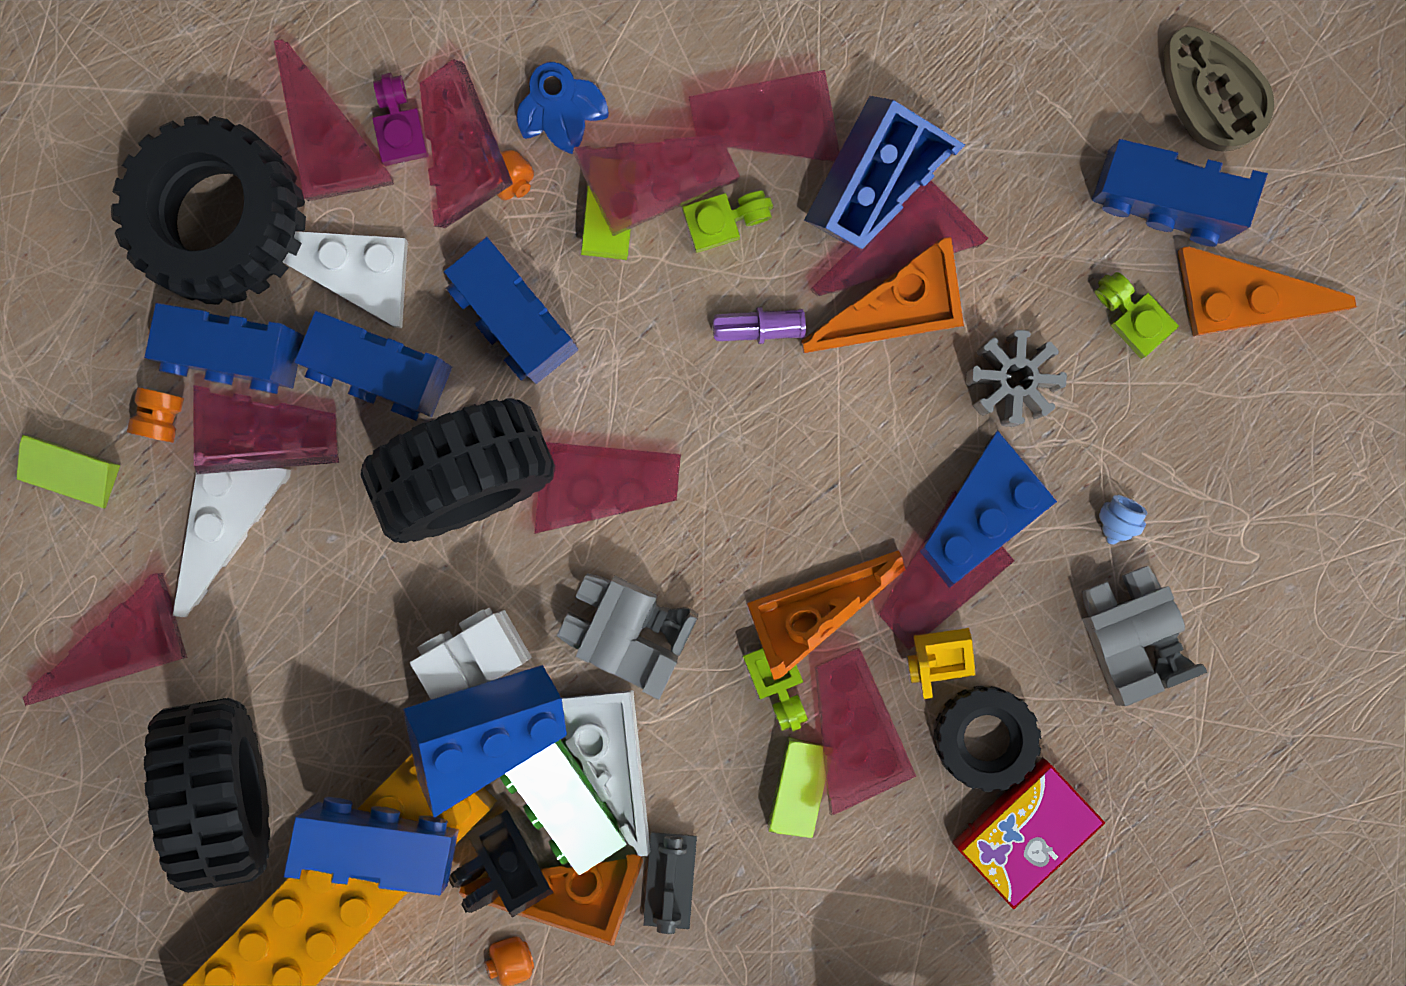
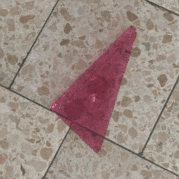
M283 39L275 40L274 46L304 199L309 202L394 185V179L290 44Z
M930 181L925 187L920 185L902 204L904 208L863 249L854 246L811 288V291L820 297L849 289L851 286L873 279L890 276L941 238L951 237L953 252L957 253L982 246L988 237Z
M155 573L144 580V585L129 599L116 606L109 613L108 618L101 625L95 626L69 650V655L51 672H46L33 684L32 689L23 697L25 706L187 658L176 617L173 616L174 610L163 573Z

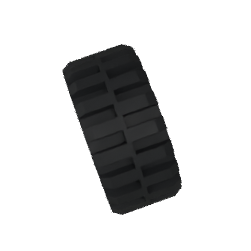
M200 115L186 117L184 119V126L171 121L160 126L159 129L162 134L154 138L150 134L146 135L138 142V145L142 148L135 157L128 154L121 165L127 171L123 179L116 178L112 191L119 196V203L111 205V217L114 222L122 226L116 229L115 236L119 246L128 250L127 259L136 269L145 273L146 278L169 291L191 301L197 299L205 304L220 305L223 298L231 303L244 301L247 298V290L250 289L256 294H260L270 287V284L267 282L269 277L274 274L281 278L289 268L283 263L286 255L289 252L297 256L302 244L294 238L295 231H304L306 216L297 209V207H302L305 204L303 191L294 184L297 176L292 168L282 160V156L250 129L241 124L235 126L228 119L216 116L210 118L209 122ZM218 174H233L237 176L243 187L244 207L239 223L234 231L221 243L211 248L199 251L186 249L179 237L177 220L181 203L187 193L197 183L208 177Z
M506 398L502 401L497 399L491 400L481 405L474 404L453 413H446L438 416L435 420L419 424L404 434L395 436L387 444L380 445L373 450V454L368 455L364 459L360 475L384 535L395 543H407L409 541L416 542L428 537L439 536L445 532L463 528L468 524L481 521L492 514L512 507L513 504L531 497L533 493L542 490L546 484L553 480L555 464L531 407L519 399Z
M231 698L164 708L149 722V734L145 737V796L148 799L149 810L147 812L149 824L152 825L155 850L159 853V863L162 870L167 873L169 883L187 893L254 881L264 873L268 865L267 859L269 858L270 851L268 845L270 840L269 805L267 804V787L263 774L262 757L258 749L256 732L252 728V720L250 715H247V709L241 702Z

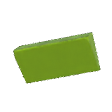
M22 435L19 444L16 479L101 508H106L120 465L35 436Z
M791 737L787 738L768 821V832L813 838L833 747Z

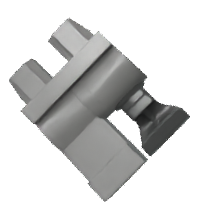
M1149 566L1122 575L1131 599L1117 604L1108 582L1082 591L1085 609L1088 613V616L1082 618V621L1089 632L1093 648L1116 706L1131 705L1161 693L1165 689L1207 673L1203 664H1194L1191 660L1180 654V651L1184 649L1177 637L1181 632L1185 631L1184 620L1174 602V596L1170 587H1160L1157 578ZM1148 645H1154L1155 647L1154 670L1144 649Z
M587 573L576 594V598L597 607L598 610L592 622L568 612L557 637L571 647L578 649L575 657L585 662H590L596 667L642 688V692L659 700L677 664L678 656H680L698 619V613L688 607L670 609L664 606L659 607L656 605V594L628 583L626 580L615 575L612 581L604 577ZM647 627L656 633H659V631L663 632L671 645V651L639 636L641 630Z

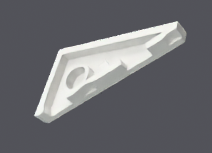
M295 231L294 238L302 244L297 256L288 252L283 263L391 326L402 328L408 241L405 238Z
M199 456L173 616L187 617L192 608L201 602L208 592L207 588L220 569L226 567L247 538L248 530L262 517L267 510L265 508L281 484H285L290 478L291 470Z
M633 690L561 697L567 736H565L567 739L566 745L571 753L578 757L582 763L584 774L601 801L606 802L620 824L619 830L628 844L635 848L638 856H648L651 850Z

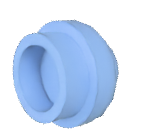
M1114 495L1111 502L1104 503L1099 513V518L1103 524L1102 531L1107 536V543L1112 545L1140 535L1146 527L1144 521L1147 515L1146 509L1132 499L1121 495Z

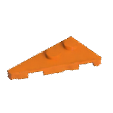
M945 237L935 242L802 339L803 352L808 353L964 326L952 238Z
M1190 246L1178 250L1193 337L1346 311L1357 307L1355 296Z
M899 550L747 603L774 680L782 678L905 570Z
M636 854L626 855L627 859L598 863L581 875H578L573 867L557 866L541 869L553 893L517 915L614 946L643 859ZM490 877L477 879L473 883L461 887L459 893L462 897L466 898L470 893L489 883L491 879ZM500 896L488 904V906L507 911Z

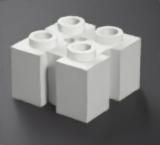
M487 608L460 622L459 626L463 632L453 637L450 631L418 646L417 649L421 656L411 661L410 664L432 700L496 680L532 657L506 611L503 610L493 614L491 609Z

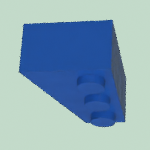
M869 96L804 221L839 241L863 249L904 208L902 204L920 185L925 187L935 177L933 172L951 154L956 155L965 144L895 100Z
M1119 139L1108 150L1092 198L1093 202L1103 205L1102 210L1106 213L1118 217H1129L1132 214L1147 219L1146 225L1163 232H1172L1173 229H1177L1191 234L1189 238L1191 241L1209 247L1222 244L1251 227L1268 173L1253 170L1250 179L1221 172L1222 162L1208 159L1205 168L1177 159L1178 152Z
M488 237L484 238L444 271L452 282L446 287V290L462 309H465L468 305L472 306L481 318L475 323L476 327L491 345L495 344L498 340L510 354L504 361L521 381L528 376L535 384H538L579 350L571 337L561 328L543 303L534 295Z
M155 303L144 358L160 363V372L187 377L188 369L204 371V380L231 386L235 377L250 380L249 389L277 394L279 386L294 388L298 364L294 362L304 339L303 334L281 323L268 322V325L247 321V318L232 315L225 317L209 314L210 312Z
M318 311L314 312L294 362L308 368L305 374L306 378L329 387L332 386L334 379L351 385L348 391L349 395L374 404L376 397L379 396L394 402L391 408L392 412L417 421L420 413L433 417L452 369L451 365L435 355L427 352L425 354L404 346L400 342L383 338L363 328Z
M543 665L403 709L418 782L434 818L567 736L562 698Z
M325 797L323 803L317 802L295 817L284 877L300 879L301 870L305 869L332 874L331 883L347 885L350 877L378 883L379 889L439 896L448 886L459 829L447 827L448 821L443 818L423 815L419 816L418 821L399 818L400 811L388 807L373 806L371 807V812L352 809V801L335 797Z

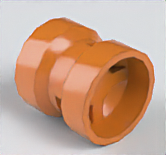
M137 387L134 401L138 407L136 415L129 419L127 433L173 443L177 430L173 422L175 415L181 412L184 398Z

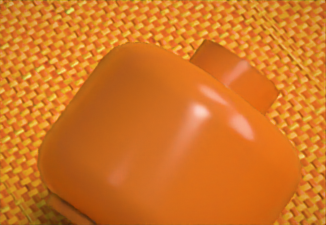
M506 150L495 154L488 161L484 171V181L501 200H509L513 196L517 198L525 196L530 191L531 185L529 182L534 177V170L531 165L518 152L513 150Z
M515 936L491 944L489 947L490 960L484 962L490 979L497 978L501 986H514L530 979L534 969V962L526 941L523 942L520 937Z

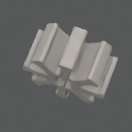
M1016 330L1006 337V341L1009 342L1008 356L998 346L997 338L991 339L977 350V355H983L995 370H981L979 366H975L966 372L965 383L967 386L975 383L993 385V392L986 398L973 404V407L981 416L993 412V406L1002 398L1006 399L1004 420L1001 421V425L1005 427H1015L1025 422V418L1022 417L1023 402L1033 412V419L1047 416L1055 409V404H1049L1036 388H1049L1051 392H1055L1066 387L1067 374L1065 372L1057 375L1039 374L1037 369L1043 362L1059 354L1058 349L1052 342L1041 345L1037 348V353L1032 358L1026 359L1027 338L1031 335L1026 330ZM1007 370L1010 373L1018 370L1022 372L1024 379L1020 383L1024 384V387L1018 385L1011 388L1006 381L1011 378V375L1006 374Z

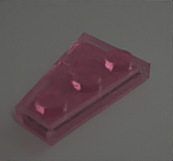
M455 59L420 82L425 138L431 141L434 166L428 168L429 181L431 186L436 187L438 209L432 210L434 227L447 228L513 185L464 62Z
M825 70L693 95L688 98L697 144L835 162L840 153Z
M720 134L665 139L664 142L634 144V142L617 143L616 146L591 148V146L574 147L573 154L612 236L730 185L740 178Z
M193 385L194 468L197 475L339 463L338 422L335 413L286 403L274 406L254 402L251 396L234 393L233 397L211 393L210 388Z
M546 442L555 464L553 480L546 484L542 490L538 491L534 534L677 501L681 454Z
M955 490L951 492L936 521L929 528L922 540V544L878 612L879 617L908 650L915 646V635L929 634L1015 561L1004 547L1001 546L950 588L920 553V550L947 507L957 494Z
M855 648L815 666L829 814L833 816L916 777V774L860 648Z

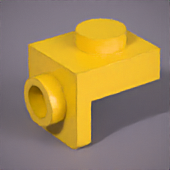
M969 628L914 636L916 654L907 656L911 683L920 682L923 699L933 698L931 686L933 681L976 676L972 637Z

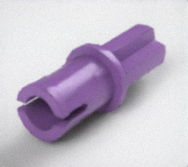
M757 307L756 312L717 314L714 316L712 323L713 336L716 341L757 340L758 344H764L765 339H804L806 333L803 309L763 312L762 307Z

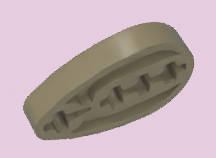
M1196 27L1181 28L1168 40L1164 47V72L1169 96L1178 117L1189 135L1197 143L1215 151H1234L1248 145L1265 131L1273 116L1274 95L1266 77L1248 57L1217 35ZM1190 43L1194 44L1197 50L1192 54V57L1187 55L1182 58L1179 55L1178 50L1182 47V44L1185 46ZM1219 80L1222 83L1223 87L1218 91L1219 94L1215 92L1209 95L1204 89L1209 84V81L1215 82ZM1232 98L1236 106L1233 107L1232 112L1227 111L1222 114L1218 109V106L1223 102L1222 99L1226 101ZM1245 116L1250 124L1246 126L1245 131L1240 130L1236 133L1231 127L1236 121L1235 117L1241 119Z

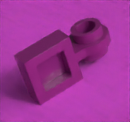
M391 72L381 74V80L373 81L375 95L379 107H388L390 114L372 118L381 162L384 166L429 157L419 110L415 108L401 111L400 104L408 103L402 76L393 77Z

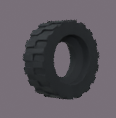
M974 686L972 690L967 691L964 689L958 692V696L954 699H949L944 704L946 707L942 713L939 712L936 719L938 724L937 728L934 729V739H936L937 743L935 749L942 761V765L951 775L967 787L972 789L978 788L983 792H992L994 789L1003 791L1009 789V786L1014 783L1019 784L1024 780V776L1028 771L1031 772L1033 770L1035 759L1040 755L1041 747H1039V739H1042L1041 730L1037 728L1036 722L1038 720L1035 714L1027 708L1028 705L1022 699L997 687ZM984 715H991L1001 719L1007 726L1010 735L1009 746L1005 753L992 761H982L974 758L968 752L964 742L967 726L975 718Z

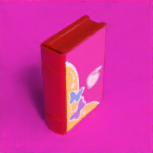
M1041 757L1035 763L1031 772L1028 771L1024 776L1023 781L1019 784L1014 783L976 820L968 823V827L951 843L1000 896L1015 909L1092 837L1105 822L1045 758Z

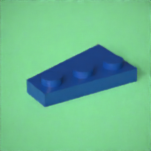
M998 430L991 437L977 463L967 475L955 498L947 507L920 550V553L949 588L1057 502Z

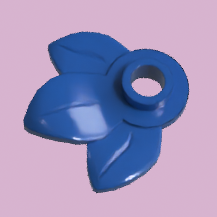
M547 62L537 67L530 77V93L519 104L517 123L523 138H532L544 131L548 139L556 147L569 154H573L583 139L585 120H603L608 118L609 112L604 96L594 83L574 79L570 70L564 65L556 62ZM550 76L558 78L561 82V90L556 95L546 93L543 87L545 79Z

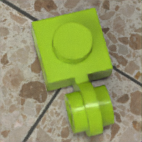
M755 191L738 198L740 207L731 210L727 194L724 193L683 206L682 210L696 253L740 240L736 225L737 221L744 219L745 225L748 227L770 220L772 218L770 210L774 208L771 198H766L764 191Z
M1115 272L1112 276L1105 275L1098 281L1099 288L1095 290V294L1100 302L1111 311L1119 308L1123 312L1110 326L1140 359L1149 355L1179 327L1149 293H1146L1133 303L1130 296L1135 292L1134 287L1121 273Z
M763 648L744 655L743 659L759 699L761 700L776 693L779 697L780 702L772 704L781 730L791 728L793 732L800 729V723L808 721L807 715L798 694L789 697L786 690L803 683L797 665L782 678L774 680Z

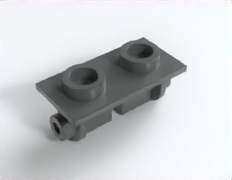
M651 832V852L649 853L643 926L657 927V932L662 934H674L676 928L690 929L697 836Z

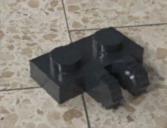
M508 810L466 833L478 856L450 874L449 882L452 888H459L469 884L471 881L479 878L485 871H487L491 881L463 899L461 905L465 913L477 911L500 896L511 917H514L553 893Z

